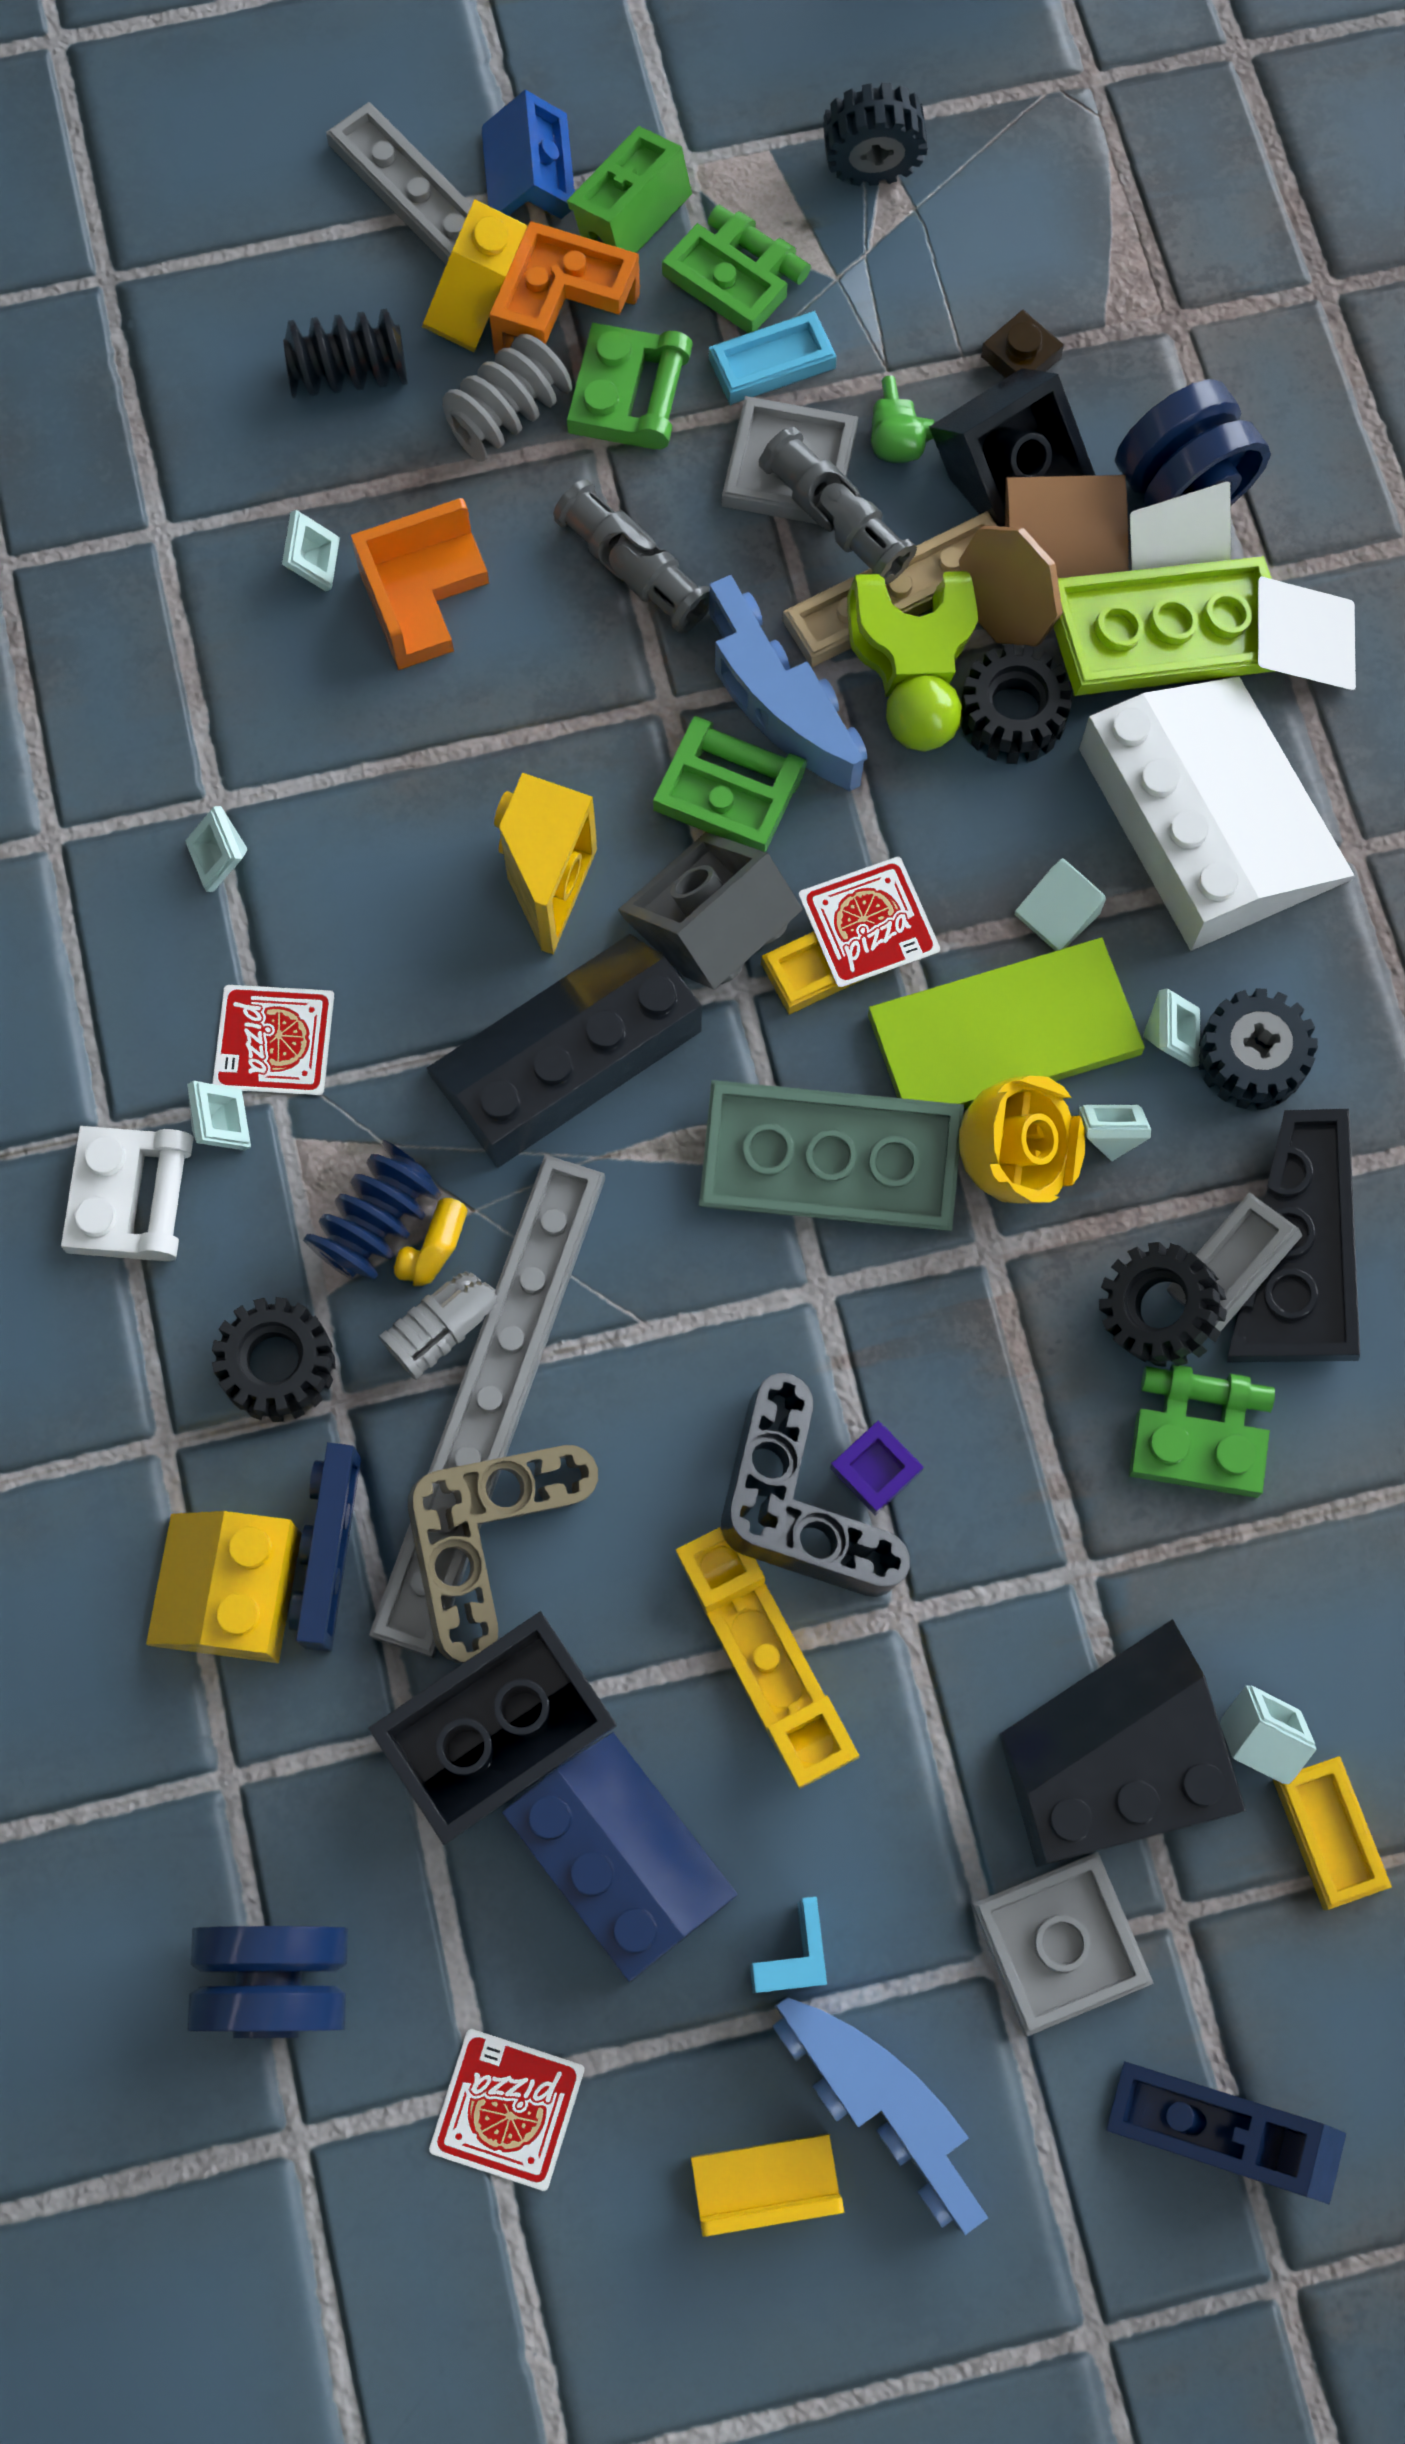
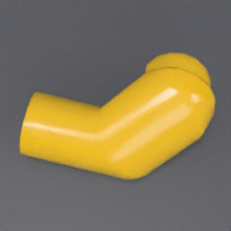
M442 1198L438 1201L421 1251L405 1246L397 1254L394 1274L399 1280L413 1281V1286H424L432 1283L457 1246L468 1212L467 1207L463 1203L453 1198Z

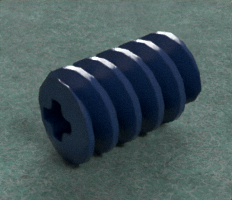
M383 1140L382 1144L390 1158L379 1154H371L366 1162L374 1178L363 1174H355L351 1179L350 1183L359 1198L347 1194H339L335 1199V1204L343 1218L331 1214H323L319 1219V1224L327 1239L315 1234H307L303 1239L307 1246L321 1259L352 1280L356 1274L376 1279L378 1273L369 1260L372 1254L389 1260L392 1259L394 1253L384 1239L388 1234L407 1240L410 1233L400 1219L404 1214L423 1220L426 1214L416 1200L420 1194L435 1200H439L442 1196L431 1175L407 1153L386 1140Z

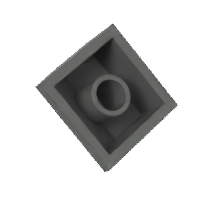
M705 832L618 910L623 918L660 954L665 956L669 963L684 977L715 990L719 985L734 979L741 972L743 963L763 945L778 939L787 929V924L803 908L767 852Z

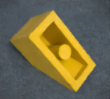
M474 199L452 249L422 327L467 350L475 352L490 317L489 314L528 225Z

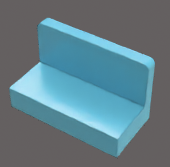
M816 1896L802 1898L797 1902L803 1957L750 1964L753 1993L827 1985Z

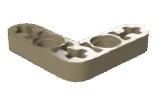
M562 1445L437 1470L421 1477L412 1486L408 1495V1513L433 1638L438 1651L446 1659L455 1663H464L498 1640V1622L478 1525L567 1507L587 1499L595 1490L598 1482V1467L594 1458L585 1449L576 1445ZM560 1458H565L569 1468L580 1469L581 1479L572 1484L573 1494H567L565 1485L557 1483L537 1489L543 1501H534L535 1480L527 1463H535V1476L549 1474L559 1469L561 1466ZM506 1470L518 1479L520 1496L513 1506L500 1507L489 1499L486 1493V1483L494 1471ZM432 1484H439L442 1493L454 1494L456 1505L446 1509L448 1529L462 1524L464 1537L449 1536L433 1544L429 1543L427 1532L441 1530L437 1511L432 1509L425 1510L423 1506V1499L433 1494ZM446 1548L461 1550L470 1562L469 1576L459 1586L444 1584L435 1572L437 1556ZM475 1590L478 1603H465L464 1608L469 1624L480 1623L482 1636L473 1639V1651L466 1652L463 1642L452 1643L449 1630L458 1627L460 1623L457 1605L443 1610L441 1597H459Z

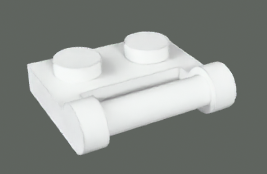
M80 1126L61 1243L63 1250L68 1254L154 1261L176 1260L179 1239L173 1236L182 1171L184 1159L191 1157L194 1137L187 1132L173 1129H162L152 1132ZM145 1156L159 1157L148 1232L133 1234Z

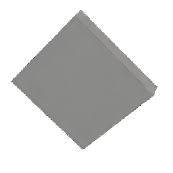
M745 396L723 488L722 507L817 524L792 499L793 491L775 473L766 474L759 467V458L764 452L766 445L775 435L783 429L796 427L803 434V443L821 461L829 460L847 478L858 427V417Z
M1098 1852L971 1904L1024 2036L1028 2037L1154 1984Z

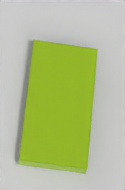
M1265 557L1058 578L1063 613L1053 628L1074 695L1275 672L1262 668L1258 664V579L1260 577L1272 579Z
M1102 937L870 1006L868 1009V1017L897 1098L964 1104V1109L968 1108L983 1090L1010 1078L1044 1076L1058 1081L1140 1056L1145 1049Z

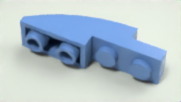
M732 575L711 583L709 615L723 638L715 642V672L731 697L750 721L772 743L786 754L792 753L807 759V769L848 791L860 787L863 764L867 760V751L858 731L854 727L846 729L837 713L839 711L838 699L829 681L826 678L818 680L808 661L790 669L788 658L781 644L777 640L769 642L761 628L763 619L756 600L750 592L741 593Z
M785 1997L774 2005L782 2019L772 2025V2027L795 2061H798L806 2054L809 2056L823 2077L813 2085V2088L834 2120L838 2122L848 2115L853 2124L860 2127L880 2112L886 2123L876 2129L878 2135L900 2167L911 2159L920 2171L927 2184L917 2192L940 2227L943 2228L953 2221L957 2228L966 2235L988 2219V2216L946 2156L969 2139V2137L930 2089L888 2050L853 2026L820 2009L789 1997Z

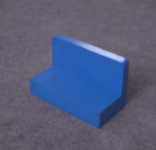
M525 89L482 126L488 206L509 216L528 201L562 219L572 211L568 207L567 200L575 192L567 113Z

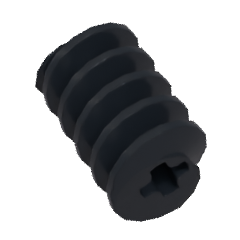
M387 309L380 310L376 328H372L364 312H357L355 327L352 331H349L340 314L334 315L331 333L327 334L317 317L311 318L308 336H302L294 320L288 321L283 343L288 380L293 398L297 394L299 380L303 381L311 396L318 395L322 377L326 378L334 393H340L345 374L349 375L357 390H363L369 371L372 372L380 387H386L390 369L393 368L402 384H408L400 327L395 325Z

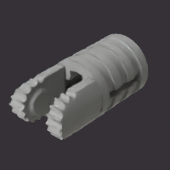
M465 1271L463 1274L459 1273L431 1296L429 1294L421 1300V1303L416 1307L413 1306L402 1319L399 1318L388 1331L385 1330L378 1337L404 1370L413 1379L417 1380L423 1375L425 1370L433 1367L439 1358L447 1355L453 1346L460 1344L466 1338L465 1335L483 1321L485 1315H489L490 1311L495 1309L494 1306L498 1303L496 1301L498 1295L495 1294V1289L486 1282L482 1283L472 1272L468 1273Z

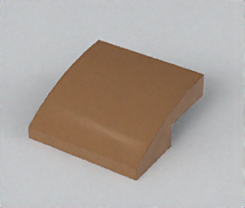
M1125 475L1006 477L1005 527L1024 528L1055 562L1058 578L1128 571V510Z

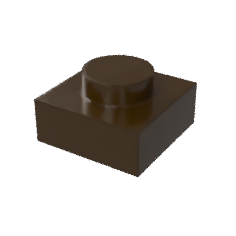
M1022 309L983 343L981 357L1004 378H1007L1021 368L1046 372L1061 359L1064 344Z

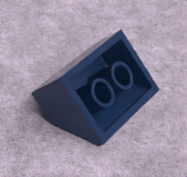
M614 1732L558 1767L502 1812L629 1982L635 1980L738 1896Z

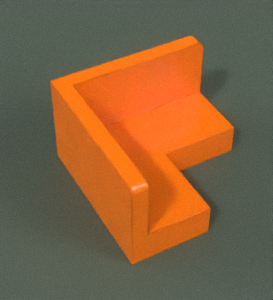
M530 221L489 314L494 354H497L502 348H510L515 336L518 337L520 334H529L546 344L565 298L620 315L624 303L636 304L640 295L639 254Z
M459 498L352 534L351 539L359 573L397 669L401 670L453 652L452 639L436 601L489 584L488 571L472 535L469 512L464 499Z

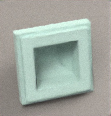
M298 510L290 512L282 565L324 591L331 590L340 537Z
M214 806L185 840L206 892H214L243 859L247 851L246 845L221 806Z
M1168 988L1159 990L1143 1037L1160 1050L1190 1067L1199 1066V1007Z
M198 1081L188 1083L191 1126L196 1143L239 1150L251 1148L242 1089Z
M1083 1105V1107H1079V1116H1081L1087 1139L1111 1161L1151 1138V1127L1142 1107L1139 1105Z

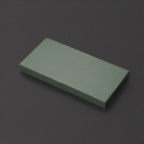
M712 1080L699 1207L951 1232L959 1163V1130L963 1120L964 1104Z

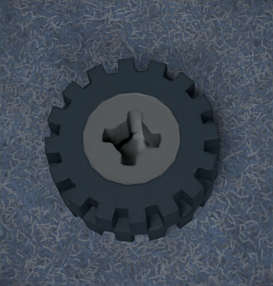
M872 83L862 85V91L855 92L853 88L845 91L844 100L835 98L830 103L831 110L826 109L823 129L828 167L831 173L836 172L837 178L841 181L850 178L851 184L860 186L863 181H868L869 186L879 185V181L886 180L888 184L897 182L898 175L901 174L907 177L913 173V166L920 167L924 162L923 155H927L928 148L922 103L920 104L919 97L915 93L909 95L908 88L900 85L893 90L891 83H881L879 88H872Z

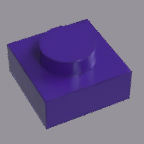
M879 1420L833 1461L830 1466L834 1474L874 1515H877L908 1486L924 1468Z

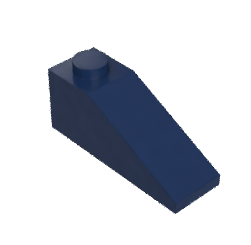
M1126 2061L1123 2064L1106 2129L1108 2132L1329 2205L1347 2134L1317 2121Z

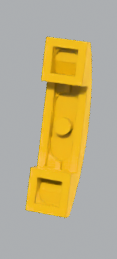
M721 1527L675 1549L722 1648L797 1787L801 1789L860 1758L828 1695H824L765 1584V1576L756 1559L733 1550L725 1541Z

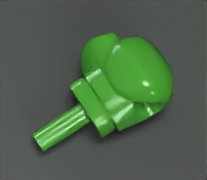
M891 375L885 376L882 379L884 399L878 400L873 407L871 428L873 452L880 460L889 463H906L918 460L924 453L926 442L934 439L929 426L934 424L935 421L934 419L917 417L914 403L909 399H899L895 377Z

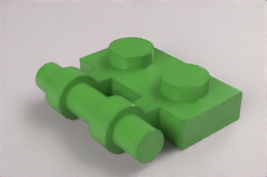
M719 204L712 210L708 218V225L718 232L713 234L697 223L662 261V276L745 332L751 333L757 331L786 299L787 282L780 277L784 275L800 285L807 278L811 265L796 255V248L782 238L774 241L756 229V221L743 212L738 211L734 214ZM744 248L759 259L755 262L740 252V250Z
M1171 1364L1169 1370L1145 1366L1141 1381V1391L1165 1395L1163 1412L1141 1408L1136 1414L1129 1477L1258 1498L1262 1495L1270 1430L1244 1426L1246 1409L1271 1413L1275 1399V1388L1251 1384V1379L1248 1376L1229 1374L1227 1379L1193 1374L1192 1367ZM1188 1399L1221 1404L1220 1422L1186 1416Z

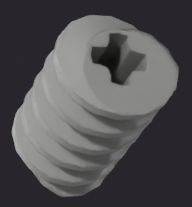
M520 334L513 341L512 348H502L496 354L495 362L483 363L477 370V376L471 375L464 378L460 384V390H449L443 397V410L448 424L461 446L476 461L484 462L488 456L482 440L485 439L494 448L500 449L505 443L503 434L499 429L501 425L511 434L517 435L521 432L522 425L516 413L520 412L528 420L535 421L540 414L534 399L536 398L543 405L551 408L557 402L551 385L557 387L562 393L568 394L572 390L571 379L564 364L546 344L529 334Z

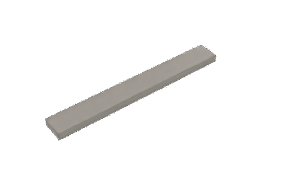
M546 1154L544 1155L495 1289V1294L498 1295L496 1298L498 1303L495 1304V1309L491 1310L484 1319L428 1474L437 1470L507 1456L603 1188L605 1173ZM501 1470L494 1471L487 1480L486 1493L490 1500ZM432 1484L433 1494L423 1499V1506L425 1510L432 1509L437 1511L441 1530L427 1532L429 1543L433 1544L449 1536L464 1537L462 1524L448 1529L446 1509L456 1505L454 1494L442 1493L439 1484ZM410 1523L369 1636L434 1659L437 1646L433 1638ZM456 1548L442 1550L435 1561L437 1577L444 1584L459 1586L469 1562L468 1557ZM441 1597L443 1610L453 1606L456 1597Z

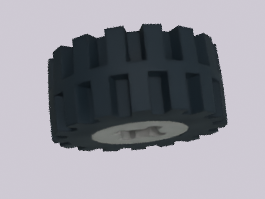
M1256 988L1252 996H1248L1246 990L1235 993L1231 1001L1226 998L1218 1005L1207 1021L1200 1037V1061L1198 1067L1199 1070H1206L1207 1073L1203 1080L1209 1088L1214 1085L1220 1088L1217 1095L1219 1098L1226 1102L1232 1096L1237 1099L1236 1107L1247 1109L1250 1103H1256L1257 1110L1269 1108L1274 1101L1279 1105L1287 1100L1293 1092H1296L1310 1072L1316 1059L1313 1056L1318 1049V1038L1311 1037L1315 1026L1312 1019L1302 1020L1301 1015L1305 1009L1298 1002L1290 1008L1285 1004L1287 995L1277 992L1273 999L1267 997V989ZM1255 1037L1265 1045H1269L1270 1048L1264 1049L1261 1045L1257 1044Z

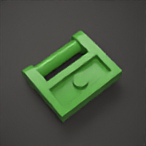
M592 322L567 418L568 433L659 450L666 448L669 444L673 428L668 420L681 367L686 365L690 359L693 346L692 340L684 333L669 330L658 335ZM644 362L659 363L647 414L640 418L631 417Z
M694 716L653 799V811L705 832L766 852L790 799L802 780L807 759L789 753L787 757H783L713 729V722L699 716ZM703 752H707L775 779L773 787L700 759L699 756Z

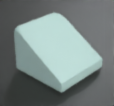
M1062 858L1048 871L1015 910L1014 915L1054 951L1066 948L1101 914L1106 897L1087 878Z

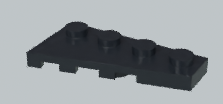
M1349 1109L1284 1110L1264 1203L1299 1228L1303 1236L1239 1309L1227 1362L1359 1361L1360 1335Z

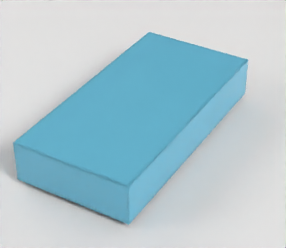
M815 311L709 347V361L730 405L743 401L745 396L755 397L836 369L837 356Z

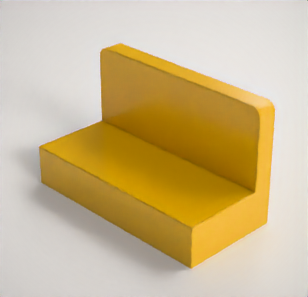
M828 2133L691 2156L702 2237L844 2213L843 2201L838 2189L831 2140Z

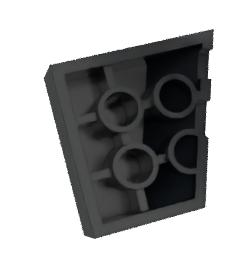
M1173 1619L999 1734L1036 1867L1230 1817L1246 1811L1205 1675Z

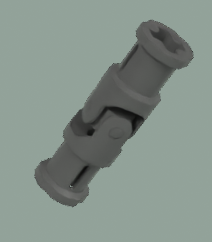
M796 427L783 429L772 438L759 458V467L766 474L775 473L793 491L792 499L820 527L829 532L834 530L835 542L846 553L853 551L872 570V574H879L884 577L885 584H889L899 577L909 566L916 554L917 547L910 539L901 540L882 521L883 513L872 502L862 498L858 489L829 460L821 461L803 443V434Z
M582 479L574 483L561 496L553 511L555 522L562 528L570 527L588 543L590 554L615 576L625 581L627 586L644 602L653 601L672 619V627L679 634L690 631L705 617L709 611L710 588L707 586L698 587L678 569V560L665 549L661 550L653 538L625 512H615L596 495L595 486L588 479Z

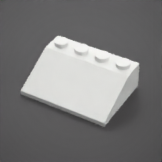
M1239 676L1143 693L1089 716L1079 751L1190 951L1351 881L1354 877L1348 863Z

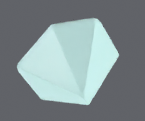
M1245 1685L1220 1721V1726L1232 1758L1283 1784L1291 1783L1317 1750L1301 1710L1252 1685Z

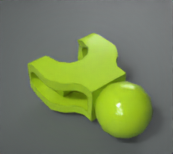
M967 571L944 572L943 580L936 587L933 595V613L919 617L905 614L892 604L884 577L879 574H855L847 596L850 645L856 656L866 666L875 670L883 680L885 697H889L886 708V722L891 734L907 749L927 752L939 748L951 740L960 727L962 705L956 690L950 685V682L956 673L955 662L961 655L978 623L977 604L971 575Z

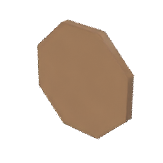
M983 526L979 528L958 560L960 571H967L972 578L978 622L997 643L1036 647L1043 642L1063 613L1056 564L1024 528Z

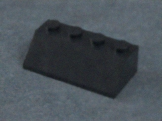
M629 934L428 1066L427 1071L493 1163L499 1168L701 1032L702 1005L665 956L632 934Z

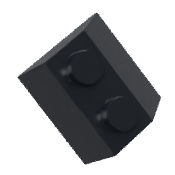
M1021 368L929 426L950 480L979 515L988 511L999 527H1005L1006 477L1095 475L1059 374Z

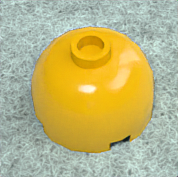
M1022 1076L998 1082L983 1090L974 1099L964 1113L959 1130V1152L965 1171L977 1187L1001 1202L1036 1204L1050 1203L1058 1199L1059 1197L1055 1195L1060 1192L1062 1187L1072 1186L1079 1177L1085 1156V1128L1081 1116H1071L1069 1107L1063 1100L1065 1098H1072L1065 1087L1049 1077Z

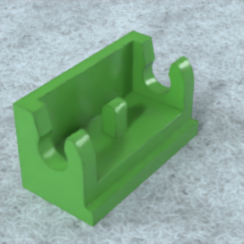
M638 126L567 200L569 209L574 211L580 236L598 241L599 236L605 244L637 253L692 195L682 146Z

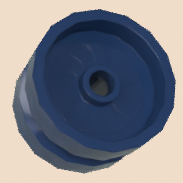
M1208 379L1192 383L1172 393L1150 409L1129 430L1118 447L1114 462L1120 473L1125 475L1126 481L1133 491L1145 494L1143 500L1145 507L1226 481L1230 482L1231 506L1254 485L1266 469L1271 452L1268 444L1252 422L1240 420L1242 413L1239 405L1221 381Z
M324 1926L192 1928L191 1965L200 1972H235L234 1986L199 1987L190 1993L188 2031H233V2038H299V2031L345 2030L346 1993L336 1986H302V1972H334L347 1964L348 1928Z

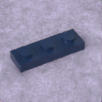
M327 1442L324 1461L315 1460L312 1467L309 1495L310 1499L318 1500L314 1525L304 1526L299 1548L300 1564L308 1565L304 1591H294L289 1610V1630L297 1631L296 1641L309 1650L332 1652L361 1457L354 1445Z

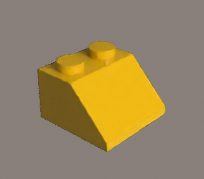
M522 772L514 793L504 792L496 810L494 826L499 828L501 836L498 850L499 853L504 854L507 878L541 950L554 954L597 851L593 797Z
M229 1511L171 1514L146 1645L279 1663L302 1535L300 1530L289 1519Z

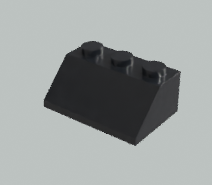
M540 1611L368 1729L442 1844L446 1845L611 1731L617 1724Z

